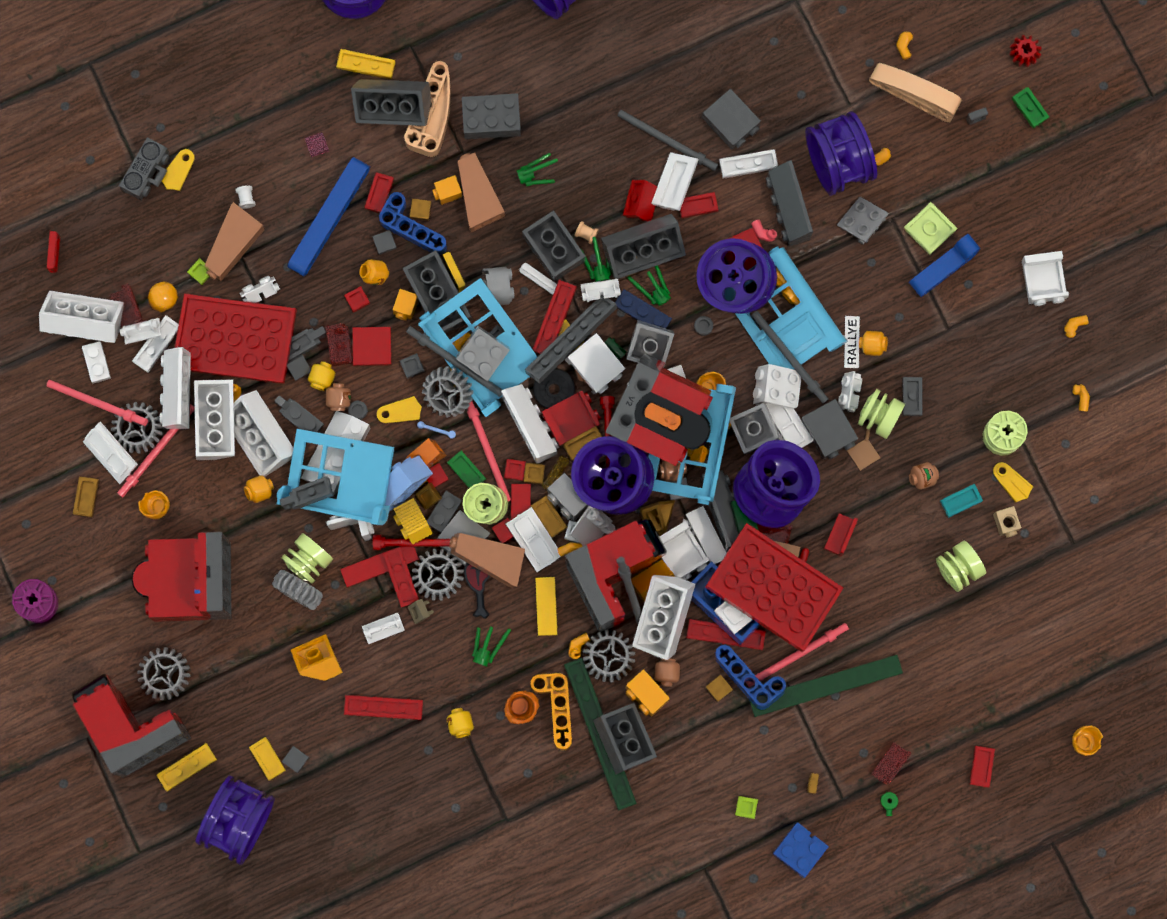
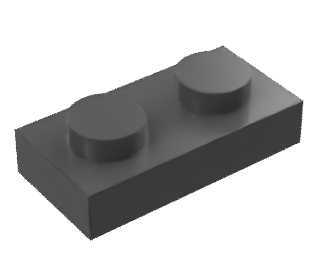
M922 377L902 378V402L905 403L902 416H922Z
M445 491L442 499L428 518V525L442 533L461 505L462 500Z

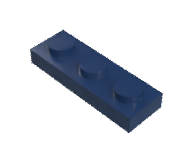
M623 289L615 302L617 309L635 320L667 328L672 321L671 317Z

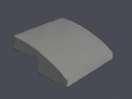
M459 510L437 539H451L457 533L487 539L490 533ZM441 547L446 552H451L450 547ZM457 557V560L464 566L467 564V562Z

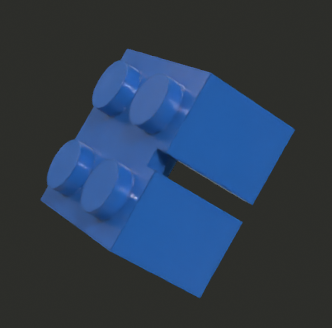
M796 822L772 855L799 876L805 878L829 846L816 836L811 838V832Z

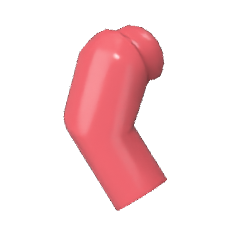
M760 220L751 223L758 239L772 242L777 237V232L774 229H764Z

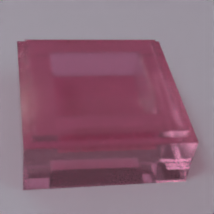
M323 132L305 138L311 157L329 151Z

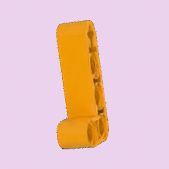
M561 673L535 675L531 680L532 690L539 694L551 693L555 746L559 750H567L572 742L567 678ZM556 678L564 680V685L561 688L554 686L553 681ZM537 679H542L545 682V686L542 689L534 687V682ZM556 698H564L566 704L563 707H557L554 703ZM560 716L567 719V724L563 727L556 724V719ZM568 729V733L564 732V736L569 742H566L565 746H561V743L557 742V740L561 739L560 732L556 733V730L564 731Z

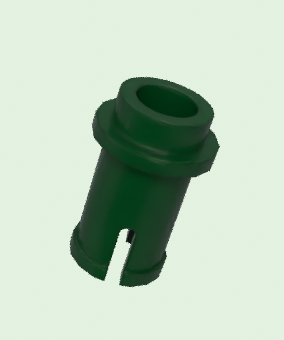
M609 337L605 341L607 347L618 360L627 353L615 342V338Z

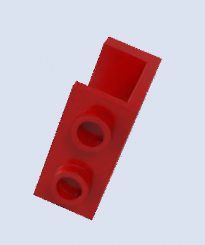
M580 391L541 412L558 446L600 425L599 420L601 418L596 409L592 410L590 406L592 401L587 392L584 394L583 391Z

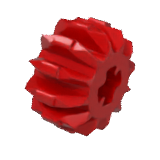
M1025 35L1021 36V40L1015 38L1014 43L1010 45L1012 50L1009 55L1015 56L1012 61L1016 62L1018 60L1019 67L1023 63H1025L1026 67H1029L1030 63L1036 64L1037 59L1041 57L1039 52L1042 48L1041 46H1036L1039 41H1032V35L1028 39H1026Z

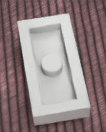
M101 341L82 346L91 382L94 384L111 379Z

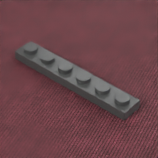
M601 295L600 299H597L525 369L526 374L540 384L617 309V304Z

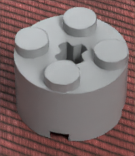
M507 267L482 269V275L486 276V280H483V282L500 305H509L512 299H514V288L510 287V280H512L511 269H507Z

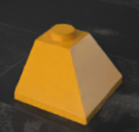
M326 634L291 649L298 672L302 676L325 681L342 673Z

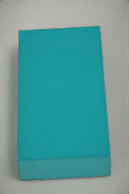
M975 484L940 500L948 518L983 502Z

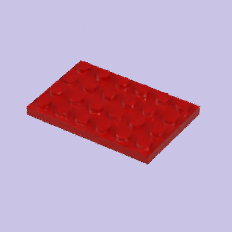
M184 294L175 348L183 347L191 353V372L285 384L297 309Z
M747 523L705 586V588L801 652L805 651L843 590L842 586Z

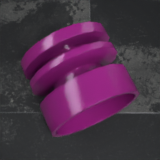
M29 579L21 582L16 587L12 596V604L15 611L21 617L33 623H43L50 620L58 609L59 599L56 592L51 586L38 579ZM36 597L38 599L37 602H30L31 598Z

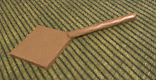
M871 428L867 429L863 441L847 450L860 471L880 459V456L869 441Z

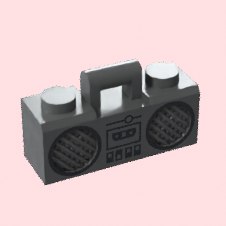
M147 137L119 185L121 190L142 201L143 197H147L150 193L151 184L159 187L167 173V170L162 168V165H165L169 160L168 149ZM158 170V173H157V175L155 176V178H154V180H153L152 177L154 176L155 172Z

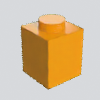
M456 176L434 183L435 189L432 192L435 200H439L441 205L462 198V192Z
M402 289L399 290L393 307V313L396 315V318L404 321L407 319L412 320L419 300L415 293Z

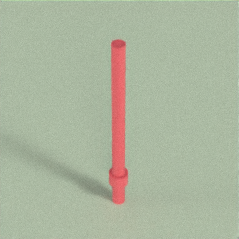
M48 380L47 387L121 416L125 421L135 422L146 426L148 423V419L136 415L134 411L121 409L55 381Z
M471 401L467 411L468 417L472 419L496 483L506 494L508 502H510L511 497L479 419L478 408H475L473 401Z
M190 404L191 415L194 412L195 407ZM169 429L135 472L125 479L126 483L117 494L123 498L132 486H136L140 476L179 429Z
M844 623L833 630L830 629L824 632L825 635L809 643L804 652L797 650L755 676L761 681L828 641L836 640L837 636L849 630L847 624ZM746 681L748 687L755 685L752 681Z

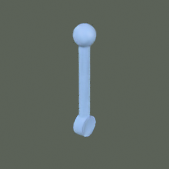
M422 421L417 423V427L420 429L426 428L448 435L451 439L456 436L454 431L448 432L424 424Z

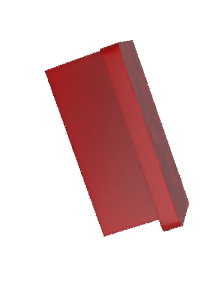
M632 180L623 216L639 218L645 222L651 221L656 206L652 204V200L658 186L647 180Z
M839 513L824 550L842 557L858 519L855 517L851 519Z

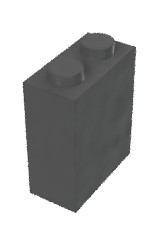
M729 89L702 114V119L731 150L735 147L740 148L746 142L745 139L749 135L754 136L760 130V119L732 89Z
M836 399L802 417L801 421L813 438V443L823 460L826 458L831 460L839 455L838 452L845 448L847 451L856 446L855 442H857L858 437Z

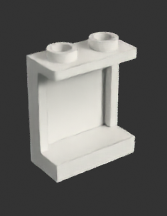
M1062 251L1023 257L1022 266L1029 304L1041 306L1049 301L1062 303L1069 296V292H1066L1061 262L1063 259Z
M597 333L564 359L568 365L572 364L590 386L593 394L597 392L599 394L603 393L609 388L607 384L611 380L616 382L623 376L621 372L625 370L624 366Z
M686 521L652 542L659 555L666 553L662 560L675 577L684 580L691 578V573L696 570L698 573L703 571L707 563L710 562L690 531Z

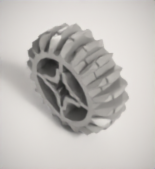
M446 366L444 369L439 367L437 371L433 370L426 377V381L423 383L424 389L422 390V393L426 396L423 400L429 401L427 407L432 406L434 408L433 412L439 411V416L445 413L447 418L451 414L453 417H456L470 406L469 403L473 400V397H471L473 390L469 388L472 386V383L466 382L468 377L462 376L463 371L457 373L456 368L450 370L449 366ZM436 381H439V390L436 392L435 384ZM458 392H460V402H459V403L456 402V399H457L456 394H457Z
M134 402L133 408H131L130 404H126L127 409L136 412V414L147 415L145 418L148 419V423L152 422L151 433L149 436L145 433V429L149 425L148 423L146 426L135 423L141 428L140 430L143 433L141 434L139 431L134 430L135 428L132 423L128 422L129 428L123 435L122 428L125 420L123 417L115 414L114 416L118 421L112 420L111 423L117 427H112L111 431L117 433L113 436L115 439H118L117 441L125 450L129 447L130 453H133L135 448L138 454L141 453V448L148 452V445L154 448L155 446L152 442L159 443L160 441L156 435H163L158 430L163 428L162 424L159 423L160 416L156 417L158 412L157 410L152 411L153 407L151 405L145 409L146 405L143 402L140 407H138L137 402ZM139 436L143 441L130 442L128 439Z
M433 549L434 555L431 556L426 551L427 558L425 559L420 555L419 558L422 563L417 561L414 563L419 569H412L413 573L418 574L412 576V580H419L414 584L415 588L421 586L418 592L421 594L426 591L425 598L432 594L433 601H435L436 595H439L440 601H443V594H446L448 599L451 598L449 592L452 591L453 594H456L457 591L454 587L461 588V584L457 583V581L464 580V577L458 576V574L464 573V570L457 569L462 563H454L457 560V556H453L450 559V551L447 552L446 556L444 555V549L440 550V554H437L436 549ZM434 560L446 561L440 567H436L430 562ZM426 566L431 575L424 584L422 572ZM452 566L454 577L450 583L446 579L445 574ZM433 570L438 573L443 571L441 573L443 580L438 577L433 579V576H435ZM435 583H441L446 588L434 590L429 587Z
M280 570L272 582L274 588L306 608L315 610L321 603L323 595L319 590L285 570Z
M605 630V636L603 637L601 632H598L597 636L599 639L592 636L591 640L594 643H586L590 650H583V653L589 654V656L583 657V661L590 662L585 665V668L592 667L589 671L590 675L595 671L597 672L595 679L602 675V682L606 681V677H610V682H613V676H616L618 681L621 680L620 673L625 677L628 675L625 668L630 671L632 670L628 663H635L634 659L629 658V656L635 655L634 651L629 652V649L633 648L632 644L626 646L629 638H625L622 641L623 633L615 637V630L612 631V636H608V630ZM609 641L606 650H594L601 642ZM615 642L623 648L625 656H621L614 651ZM610 647H612V656H615L616 658H611V661H609V664L607 666V658L604 656V653L607 654V652L610 650ZM593 656L604 661L603 670L596 666ZM613 662H624L618 670L609 672L610 665Z
M165 647L163 653L157 648V655L150 651V659L146 656L143 657L147 663L139 664L144 670L137 671L138 674L143 675V677L138 678V681L145 682L141 685V688L146 689L148 687L146 694L150 695L153 692L152 698L156 699L158 694H160V700H164L166 694L167 698L171 700V693H174L176 697L179 696L177 689L185 691L181 686L182 683L185 685L189 684L188 681L184 680V677H191V674L185 673V671L190 669V666H183L187 659L180 660L182 657L181 653L175 656L176 650L172 649L168 654V648ZM168 658L174 660L176 663L169 666H163L159 660ZM155 664L156 673L149 679L150 668ZM160 668L168 671L167 679L160 677V672L162 671ZM179 668V678L174 684L172 675ZM164 681L169 688L160 690L156 689L153 684Z

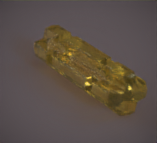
M559 457L557 465H554L547 476L548 479H545L542 484L545 490L561 476L564 471L563 468H566L569 463L567 458Z

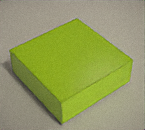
M200 258L187 272L201 285L209 278L206 274L205 262Z
M738 796L735 816L755 819L758 799Z

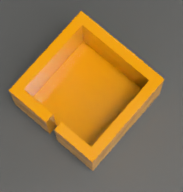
M644 669L625 687L627 690L625 694L632 701H638L640 704L638 708L645 716L649 714L652 717L670 699Z

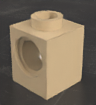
M1014 506L996 511L993 514L1000 536L1006 535L1008 538L1017 535L1021 525ZM1006 518L1010 519L1012 527H1006L1003 520Z

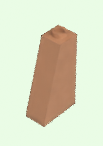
M466 153L462 155L460 160H458V167L469 229L472 233L505 217V211L476 154Z
M234 202L229 208L205 263L206 274L213 280L217 278L222 281L264 231V227L260 222Z
M457 533L451 537L449 544L451 554L508 587L518 586L525 552L524 548L463 533Z

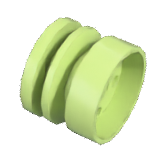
M876 389L868 397L861 410L858 425L862 426L867 419L870 422L866 429L869 430L875 423L878 425L875 434L887 439L905 403L894 398L888 405L885 403L888 394L885 393L882 399L879 400L877 397L880 390Z
M1001 411L995 414L985 425L983 442L992 453L1000 456L1009 455L1015 452L1026 440L1028 433L1027 424L1018 413ZM1005 428L1010 432L1008 435L1003 431Z
M478 483L466 491L462 505L469 519L477 523L493 524L505 516L508 509V500L506 494L499 487L488 483ZM489 500L491 506L486 507L485 505H483L484 501L488 502Z
M302 533L294 542L299 551L295 552L289 548L287 551L293 558L290 559L284 554L281 559L300 579L313 584L315 580L309 574L312 572L319 577L320 574L315 567L319 565L326 569L333 558L312 539Z
M964 540L953 547L955 557L947 551L944 553V557L940 555L936 558V563L942 576L957 592L963 589V585L965 587L969 585L967 576L976 581L986 574V569L981 559Z

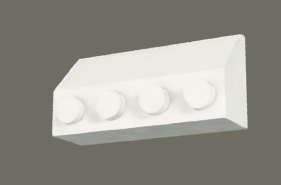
M49 291L39 312L40 331L115 343L120 331L124 302Z
M183 347L164 350V355L161 356V366L164 367V372L160 378L161 386H163V393L160 395V403L163 405V412L160 413V424L166 429H189L191 353Z
M194 380L196 460H217L235 456L233 380Z
M521 384L502 390V399L536 464L557 455L556 449L559 446L555 438H550L548 434L550 429L546 421H541L539 417L541 412L537 404H532L530 399L533 397L528 387L524 389Z
M257 390L241 395L233 403L234 436L259 476L263 475L265 477L292 459L293 446Z
M336 411L324 434L364 441L370 426L351 415ZM323 445L317 446L307 466L320 468ZM328 447L324 469L341 472L345 450ZM305 470L301 479L310 483L318 479L319 472ZM323 473V477L326 476L330 479L333 495H336L339 489L340 476Z
M653 575L632 646L665 660L675 655L696 584L679 577Z

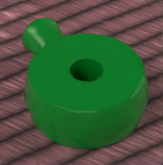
M885 792L880 798V804L886 809V816H892V810L897 807L899 800L895 793Z

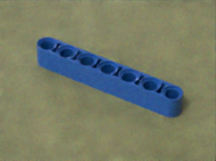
M355 157L350 160L291 257L288 268L302 276L307 275L370 170L369 165Z

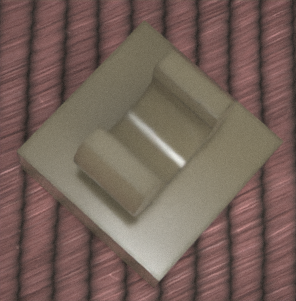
M420 599L408 606L415 624L424 621L434 612L433 610L427 611L426 605L430 603L429 601L423 602Z

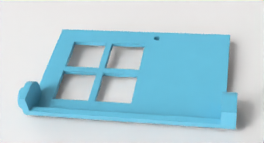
M778 246L773 248L769 254L787 282L775 290L772 297L790 286L801 303L782 315L770 298L768 302L779 318L769 324V326L802 365L826 347L829 352H832L844 345L848 340L837 328L787 254L786 249L783 247L779 249ZM756 265L753 266V267H752L751 269H749L748 271L754 270V269L756 268ZM748 280V281H746V283L744 284V287H746L748 284H750V283L753 282L754 280ZM732 287L727 288L724 293L725 298L728 301L734 300L736 291ZM735 313L769 364L795 370L764 330L759 329L750 313Z
M479 278L431 314L427 311L420 316L419 319L421 321L418 325L430 337V340L456 357L458 350L453 345V342L471 330L473 332L475 326L493 314L504 329V332L496 338L507 345L510 351L492 374L489 381L504 390L517 386L530 376L526 374L525 369L538 356L483 280ZM478 294L490 311L471 324L460 309V306ZM457 310L468 327L452 339H449L438 322ZM445 360L451 369L456 368L457 373L461 371L456 366ZM463 372L462 376L468 377L466 382L472 383V386L469 388L473 390L471 397H473L484 416L487 417L501 406L498 399L502 395L500 397Z
M717 384L716 390H711L710 396L713 399L708 409H703L711 419L710 432L701 440L711 443L707 463L686 460V453L683 462L680 464L677 483L656 480L660 458L649 453L648 457L652 462L655 474L652 491L698 499L697 503L709 505V502L714 501L736 387ZM690 441L687 442L685 448H689ZM685 464L706 467L702 488L681 484Z
M297 429L288 485L282 486L277 491V504L281 505L280 499L290 496L289 493L292 492V489L299 487L301 471L305 469L319 472L318 479L323 478V473L340 476L337 499L326 498L301 509L360 520L375 525H384L388 519L390 506L385 505L394 447ZM306 442L323 445L320 468L303 465ZM328 447L345 450L341 472L324 469Z

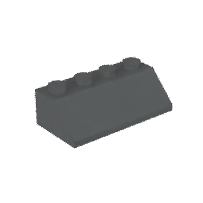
M359 79L351 87L356 123L427 125L431 105L429 82Z
M792 160L769 170L765 178L767 188H771L773 194L770 195L772 205L776 206L778 211L776 213L777 222L782 224V239L784 242L787 241L788 246L810 241L813 233Z
M672 214L601 238L604 253L614 279H619L686 255L679 224Z
M436 250L403 268L425 312L429 311L431 314L459 293ZM466 304L460 306V309L463 311L470 322L473 321L474 319L472 318ZM455 310L438 322V324L446 333L466 325V322L458 311Z
M721 470L719 471L714 501L709 502V508L724 549L728 552L738 536L730 505L732 501L736 500L734 493H731L728 487L731 485L730 479ZM705 474L701 475L700 483L702 486Z

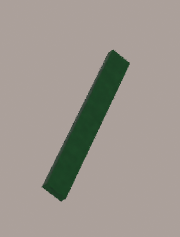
M894 655L786 687L783 696L765 710L757 709L750 700L749 702L754 717H758L903 674L898 655ZM763 695L757 697L759 703H765L768 700Z
M579 658L564 664L618 811L637 804L625 771L615 774L593 720L602 716L603 712L583 659Z

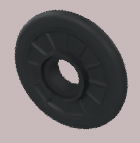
M555 368L540 384L537 381L534 382L533 392L537 402L542 407L548 409L574 395L575 384L567 372ZM551 384L559 386L560 391L558 394L553 395L549 392Z

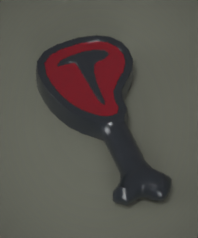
M467 563L464 567L465 580L468 586L475 592L477 609L473 616L475 618L481 616L486 619L489 616V612L485 609L484 591L485 583L491 576Z

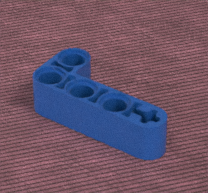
M399 192L392 193L379 215L382 227L429 252L436 250L439 255L444 254L447 250L446 239L435 231L402 215L406 208L405 197ZM396 199L402 201V204L399 206H394L392 203ZM390 215L393 217V220L385 222L383 221L384 217ZM403 224H408L410 226V228L407 231L400 230V227ZM419 233L427 235L423 240H419L416 237ZM439 242H441L442 247L438 246L437 248H435L434 243L438 244Z
M967 234L953 248L916 275L909 284L920 297H923L976 256L981 248Z
M721 645L716 649L717 663L757 709L765 710L783 696L786 690V682L782 677H773L763 685L731 647ZM721 653H728V660L725 657L721 658ZM738 666L742 669V672L735 674L732 672V668ZM752 681L755 686L749 689L744 686V683ZM779 683L782 685V689L775 691L772 689V685ZM763 695L768 700L765 703H759L757 697Z

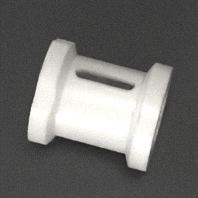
M241 186L235 189L239 195L240 208L247 209L256 205L252 198V186Z

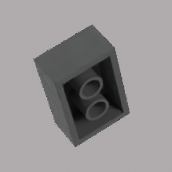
M518 93L462 97L464 139L521 136Z
M554 210L522 231V237L553 282L585 262L586 256Z
M635 703L593 720L615 774L624 772L657 757Z

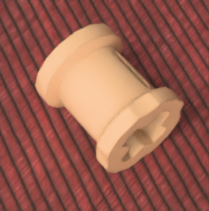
M581 221L574 236H579L589 241V244H592V238L596 237L599 229H593Z

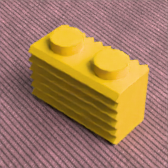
M414 498L393 508L396 513L393 518L398 526L402 525L403 529L400 531L405 540L409 538L411 543L415 544V542L432 535V531Z

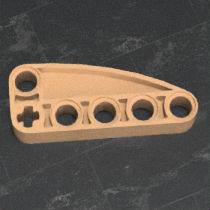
M437 61L432 65L426 82H429L430 87H438L436 92H431L432 106L429 110L427 125H409L404 137L408 149L428 157L438 155L444 140L450 113L451 90L447 64L443 61ZM438 69L445 70V73L442 75H437L435 72ZM416 137L417 141L414 140L413 143H411L410 139L413 140V138ZM429 143L436 145L432 150L426 148Z
M882 63L877 64L869 78L873 85L945 122H951L962 101L958 95L932 82Z

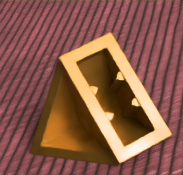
M675 500L657 502L640 508L639 513L649 540L667 532Z

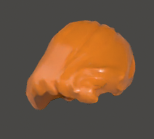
M514 692L505 703V717L513 724H524L532 721L539 708V699L531 692Z

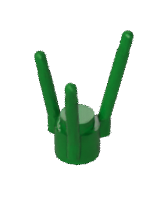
M548 153L528 165L520 167L521 169L516 170L520 183H526V186L554 183V179H531L535 178L534 171L558 162V159L556 158L533 167L550 157L551 153Z
M593 237L598 266L594 267L593 271L587 258L584 263L590 273L591 280L594 279L595 282L610 280V266L607 259L606 268L605 265H602L596 237Z
M658 265L655 266L662 287H659L651 272H647L656 288L652 292L654 296L649 294L632 277H627L635 287L650 299L653 305L657 303L658 306H661L671 299V293L667 289Z
M478 627L472 662L486 667L488 663H492L498 650L511 632L510 628L507 629L491 655H489L490 651L486 649L493 627L489 628L482 648H479L481 629Z

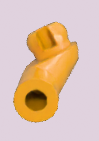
M883 148L874 155L876 165L880 166L890 159L891 152L888 148Z
M1087 315L1068 320L1064 327L1067 337H1074L1078 326L1089 323Z
M570 542L557 548V551L562 557L583 547V545Z

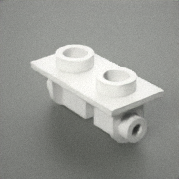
M266 276L259 280V284L255 286L250 284L242 288L243 292H240L241 297H246L243 301L257 303L262 300L259 295L262 292L265 298L278 293L277 291L280 288L277 283L273 284L276 281L274 276L271 278Z
M618 279L581 284L583 301L600 299L601 295L604 298H617V296L621 295Z
M150 319L123 326L120 329V334L124 336L125 344L161 336L160 319Z
M852 371L844 374L841 382L842 392L838 399L841 409H848L847 411L855 412V409H858L859 395L853 393L854 391L860 392L862 384L861 374Z
M398 613L362 626L368 644L405 631Z

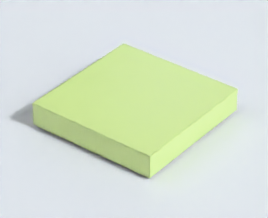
M930 202L903 229L931 255L957 230V227Z

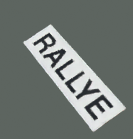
M845 316V338L848 342L845 343L844 368H859L860 317Z

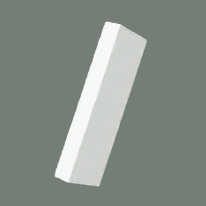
M775 149L719 159L722 178L769 171L778 166Z
M165 315L160 322L161 336L148 339L132 362L148 373L177 335L179 324Z
M702 506L687 513L686 517L706 557L714 564L721 562L726 555V551L704 507Z

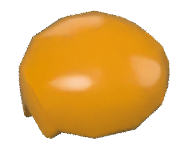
M169 282L156 283L148 294L149 305L152 309L159 312L173 308L178 299L176 288Z
M713 371L700 376L696 384L707 389L716 390L717 384L726 385V381L721 374Z
M154 490L145 493L143 499L138 502L139 511L147 518L153 520L160 519L169 510V498L161 491Z
M1092 725L1080 727L1072 737L1074 750L1084 756L1094 755L1101 748L1103 734L1097 727Z

